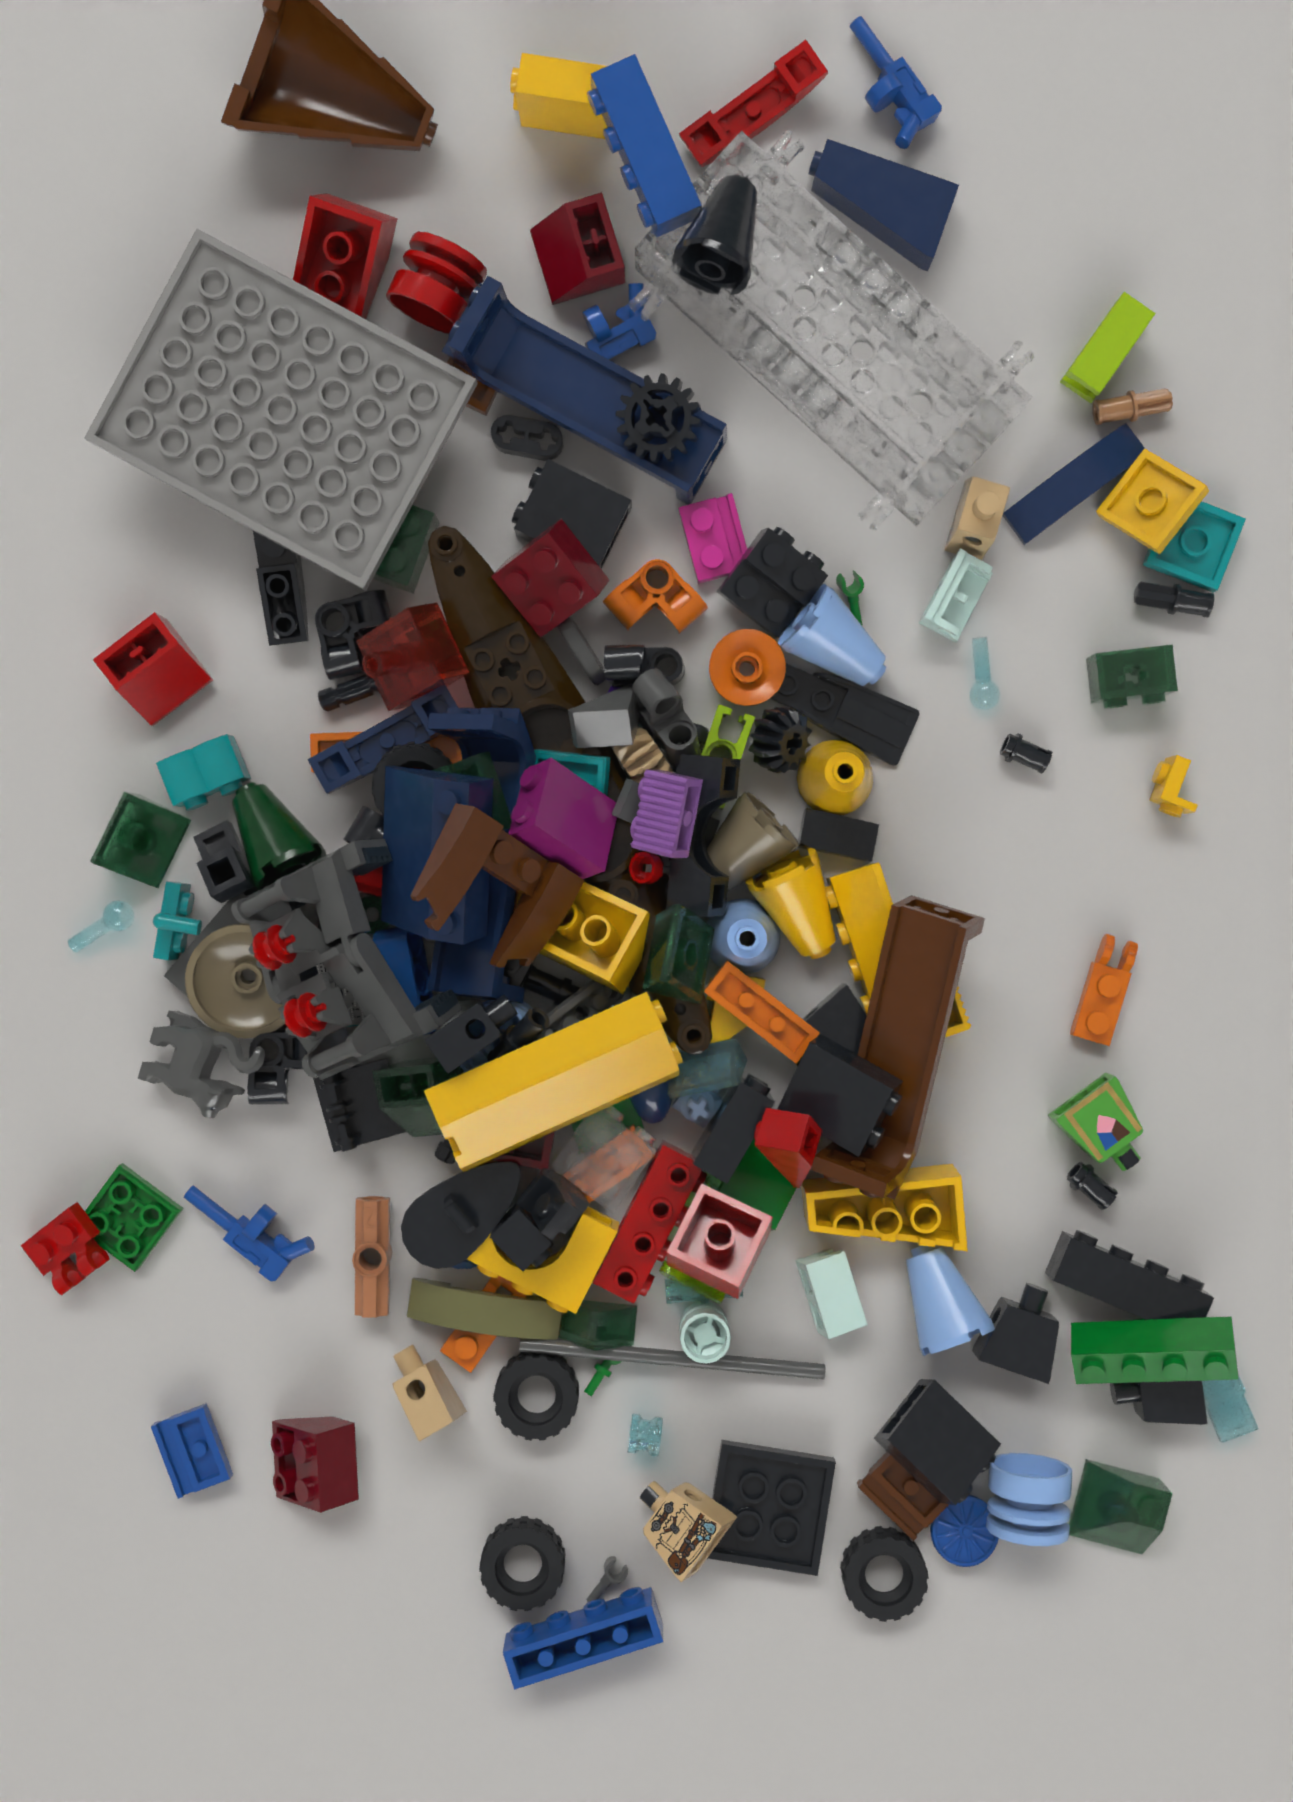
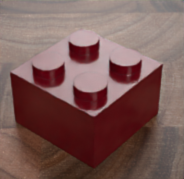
M562 518L507 559L491 576L540 638L596 598L610 581Z

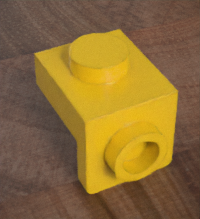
M1174 755L1158 763L1152 776V782L1156 784L1149 801L1160 804L1159 811L1181 818L1182 813L1196 812L1197 804L1177 797L1191 760Z

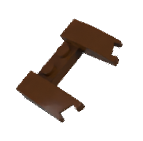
M455 803L410 897L414 901L427 899L433 913L424 922L428 928L439 931L482 868L522 894L489 964L501 968L505 967L508 959H519V965L529 966L558 929L585 880L561 864L548 861L503 831L504 826L478 808Z

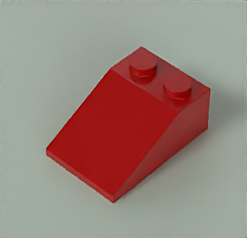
M328 193L310 195L293 280L366 319L389 259L398 218Z

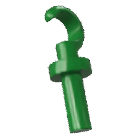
M611 1341L609 1343L611 1345H622L618 1341ZM603 1360L601 1364L596 1362L594 1368L597 1371L584 1392L592 1397L604 1376H611L612 1372L609 1370L611 1365H617L622 1361Z

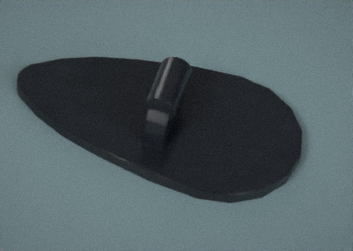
M495 1161L482 1164L435 1185L416 1198L405 1211L401 1224L402 1241L409 1254L422 1265L435 1269L451 1268L465 1261L485 1241L510 1207L520 1182L521 1169L519 1165L512 1161Z

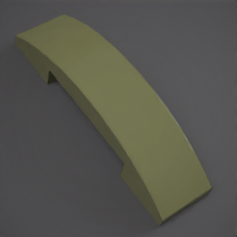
M413 1277L407 1317L437 1326L480 1334L524 1339L558 1340L562 1312L551 1308L546 1303L547 1299L541 1296L526 1295V1297H518L452 1287L451 1283Z

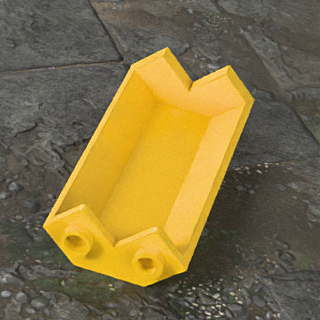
M647 992L642 993L424 1090L445 1140L448 1139L459 1168L464 1172L679 1076L680 1070L678 1065L683 1063V1060L675 1042H668L661 1024L667 1021V1018L659 1000L651 1001Z

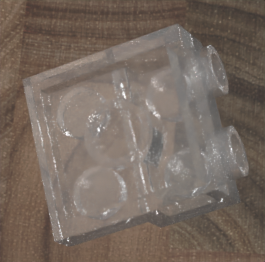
M610 1106L582 1120L572 1134V1138L551 1165V1168L613 1214L659 1149L653 1145L656 1141L655 1137L640 1126H637L633 1131L621 1122L625 1115L615 1107Z

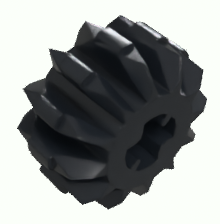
M783 706L775 707L771 710L764 709L762 719L754 720L755 731L749 734L753 738V743L748 749L754 754L753 762L774 773H786L789 770H797L799 760H806L805 750L811 746L808 742V737L812 729L807 727V718L793 711V709Z

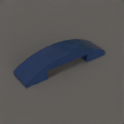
M1125 423L1005 511L1002 516L1025 545L1100 488L1130 468L1144 450V446L1128 424Z
M443 684L410 702L411 706L346 742L340 741L307 759L327 795L374 773V769L382 759V756L387 751L390 752L394 746L399 744L405 745L407 742L414 741L417 744L427 743L440 735L427 729L430 713H446L447 708H458L446 685Z

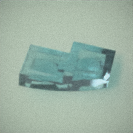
M1239 1374V1380L1202 1381L1205 1407L1218 1439L1222 1443L1259 1429L1244 1396L1246 1390Z

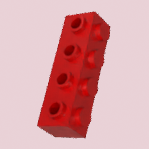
M662 1140L655 1157L650 1163L619 1224L618 1232L593 1279V1284L633 1304L639 1294L644 1297L646 1296L655 1278L650 1272L656 1260L663 1262L667 1256L666 1252L672 1242L667 1239L674 1226L679 1228L689 1208L685 1203L690 1193H697L701 1183H704L707 1176L706 1172L693 1164L690 1153Z

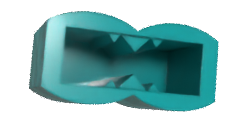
M228 734L201 743L156 763L172 805L176 807L185 806L186 811L208 804L207 797L217 792H220L222 797L234 794L243 786V782L251 779L234 736Z

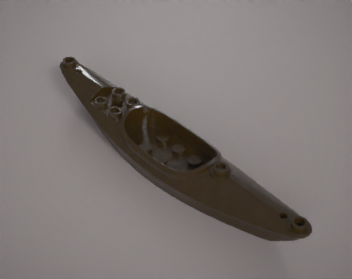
M448 526L437 528L431 533L428 541L430 562L454 648L474 707L520 708L534 749L610 757L608 797L617 802L627 776L612 747L577 748L573 745L568 710L586 702L543 637H539L491 576L495 572L472 544L455 528ZM511 664L513 667L518 665L521 667V670L516 671L518 677L515 680H510L508 676L501 677V673L505 671V666ZM617 817L605 871L583 880L650 913L642 960L628 986L636 996L647 992L651 1001L659 1000L667 1018V1021L661 1023L663 1029L681 1050L694 1055L702 1053L709 1047L712 1040L711 1023L703 987L681 914L666 911L667 900L664 890L669 880L668 875L663 873V876L657 882L651 884L637 883L632 879L629 872L630 861L635 854L646 851L631 847L633 841L630 833L631 823ZM643 864V872H645L646 864Z

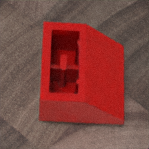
M156 612L93 659L115 690L151 726L157 724L213 681V678L170 622Z

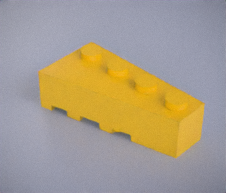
M953 1164L910 1168L895 1200L889 1197H868L862 1194L856 1187L845 1183H833L825 1178L806 1179L801 1185L804 1218L809 1231L859 1238L860 1236L880 1238L881 1241L896 1242V1240L915 1242L920 1246L935 1247V1245L952 1247L954 1250L968 1252L962 1178Z

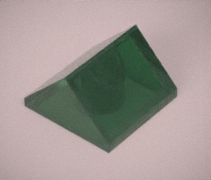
M124 791L90 862L159 888L191 819L140 794Z
M673 904L657 914L642 990L701 1004L715 929L682 904Z

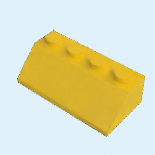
M879 862L826 878L828 886L825 887L829 909L836 908L840 923L835 924L842 946L848 944L853 958L847 960L854 982H861L865 993L859 999L866 1015L891 905H893Z
M584 882L570 910L554 935L540 951V954L623 994L642 960L650 913ZM516 891L514 909H515V907H516V905H517V903H518V901H519V899H520V897H521V895H522L521 893H519V892H517V891Z

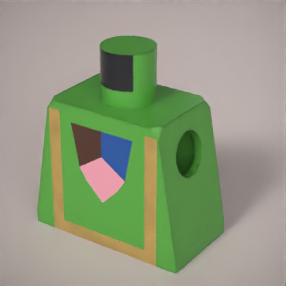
M1104 1073L1048 1114L1049 1118L1073 1142L1098 1163H1102L1112 1157L1119 1168L1125 1171L1136 1165L1141 1159L1130 1142L1143 1133V1128L1119 1080L1114 1075Z

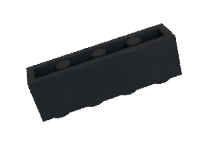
M1076 1230L1074 1235L1064 1231L1061 1232L1045 1271L1053 1281L1146 1320L1207 1317L1214 1297L1203 1290L1205 1283L1185 1274H1182L1180 1280L1167 1275L1169 1268L1149 1259L1143 1265L1132 1260L1133 1253L1112 1244L1110 1250L1096 1245L1098 1241L1096 1237L1080 1230Z

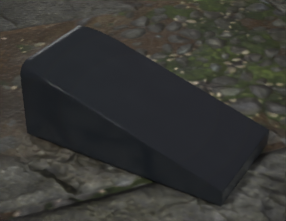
M806 808L803 812L798 838L799 846L797 848H813L817 852L872 862L879 824Z

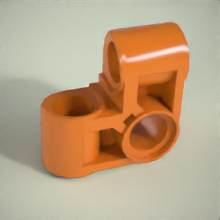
M660 559L647 562L603 600L606 607L627 630L655 606L671 621L680 634L708 609L700 595L679 576L669 563ZM653 570L662 571L667 577V584L662 588H652L646 581V575Z

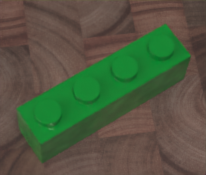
M1232 1316L1071 1323V1358L1076 1384L1239 1380Z

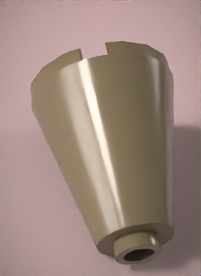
M744 792L739 796L706 848L713 864L721 872L729 876L728 891L791 854L799 846L797 839L785 824L781 826L774 818L775 814L762 801L749 792Z

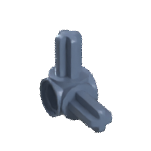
M718 1053L700 1080L691 1078L685 1084L673 1102L672 1107L682 1113L687 1120L705 1128L723 1101L718 1093L737 1067L735 1060L725 1053Z

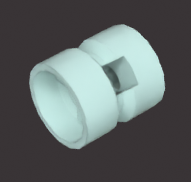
M699 1301L691 1304L684 1310L680 1317L679 1331L682 1349L686 1355L695 1362L705 1364L716 1362L722 1358L729 1349L731 1336L727 1316L721 1307L713 1302Z

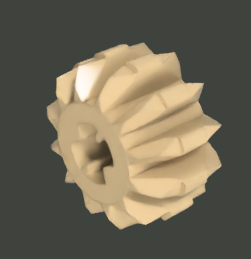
M639 727L637 729L633 745L614 746L615 755L633 781L640 783L646 769L663 770L673 773L657 744L648 734L647 730Z

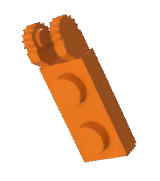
M1104 934L1095 961L1091 962L1070 1035L1110 1047L1132 975L1129 972L1136 959L1138 944L1127 941L1123 947L1116 969L1106 966L1115 947V937Z

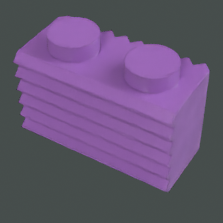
M646 769L644 777L638 785L640 802L638 804L639 810L636 812L637 816L631 823L630 833L633 838L631 847L670 858H688L703 780L663 770Z

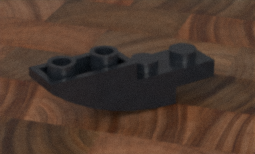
M253 531L259 565L256 571L269 646L309 641L301 556Z

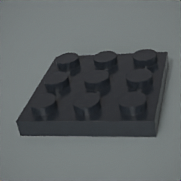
M721 1439L712 1499L731 1511L737 1518L707 1559L818 1576L836 1464L835 1458Z

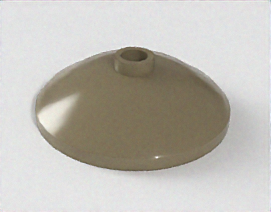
M242 923L219 928L207 935L197 945L186 967L185 987L193 1010L209 1027L218 1032H228L236 1038H255L262 1033L277 1030L285 1024V1020L281 1019V1013L278 1010L283 1004H277L270 998L262 970L256 964L258 960L254 957V954L249 952V947L253 942L250 925ZM243 970H252L256 976L255 980H246L243 976Z

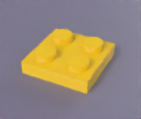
M1144 448L1096 510V513L1106 522L1160 555L1208 494L1209 489L1204 483Z

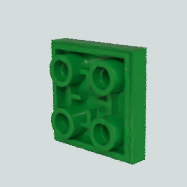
M122 1163L116 1168L85 1212L101 1232L94 1237L97 1244L136 1272L184 1208Z

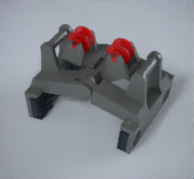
M385 839L353 841L309 865L277 879L276 882L233 902L231 907L232 914L239 923H249L253 942L249 947V952L254 954V957L258 960L256 964L262 970L270 998L277 1004H283L278 1010L281 1013V1019L285 1020V1025L287 1026L286 1033L297 1036L307 1051V1054L302 1058V1067L304 1072L312 1078L318 1076L320 1080H323L438 1029L462 1010L452 989L425 1000L414 1008L370 936L365 934L371 931L354 876L365 875L393 861ZM306 903L315 904L322 932L303 915L300 907L306 905ZM322 963L328 972L319 974L316 965ZM335 982L338 987L331 988L330 984ZM346 987L366 1015L350 1035L345 1030V1027L353 1023L340 991Z

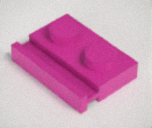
M730 493L720 498L715 497L679 507L678 511L698 584L728 576L747 550L733 494Z

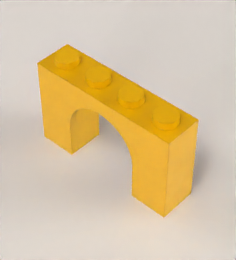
M587 1207L577 1220L565 1245L558 1252L549 1256L537 1268L531 1264L522 1271L490 1238L491 1233L467 1260L477 1264V1269L489 1277L498 1278V1276H501L511 1281L512 1287L525 1295L535 1293L547 1299L546 1303L559 1312L567 1313L569 1310L576 1314L618 1232L620 1222Z

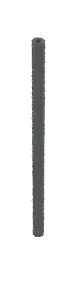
M521 1338L519 1352L822 1380L825 1378L826 1370L825 1364L732 1355H724L716 1362L705 1364L695 1362L684 1351L567 1340Z

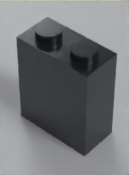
M547 459L543 469L537 467L531 477L528 488L532 489V492L527 502L521 501L513 514L512 523L516 524L514 527L516 536L530 543L562 518L602 569L632 509V500Z
M820 1035L809 1042L777 1109L810 1115L822 1129V1136L859 1157L869 1147L875 1150L886 1131V1129L881 1127L886 1114L892 1116L903 1096L898 1091L903 1080L829 1038Z
M748 1073L746 1079L738 1074L736 1075L722 1099L723 1101L719 1109L708 1123L691 1152L694 1165L726 1184L729 1182L754 1139L755 1128L758 1122L762 1121L765 1108H772L775 1103L769 1093L771 1088L768 1087L767 1083Z
M920 1379L874 1437L940 1503L950 1505L961 1503L970 1495L973 1490V1481L979 1473H983L990 1468V1462L994 1463L996 1459L994 1453L1001 1445L935 1379Z

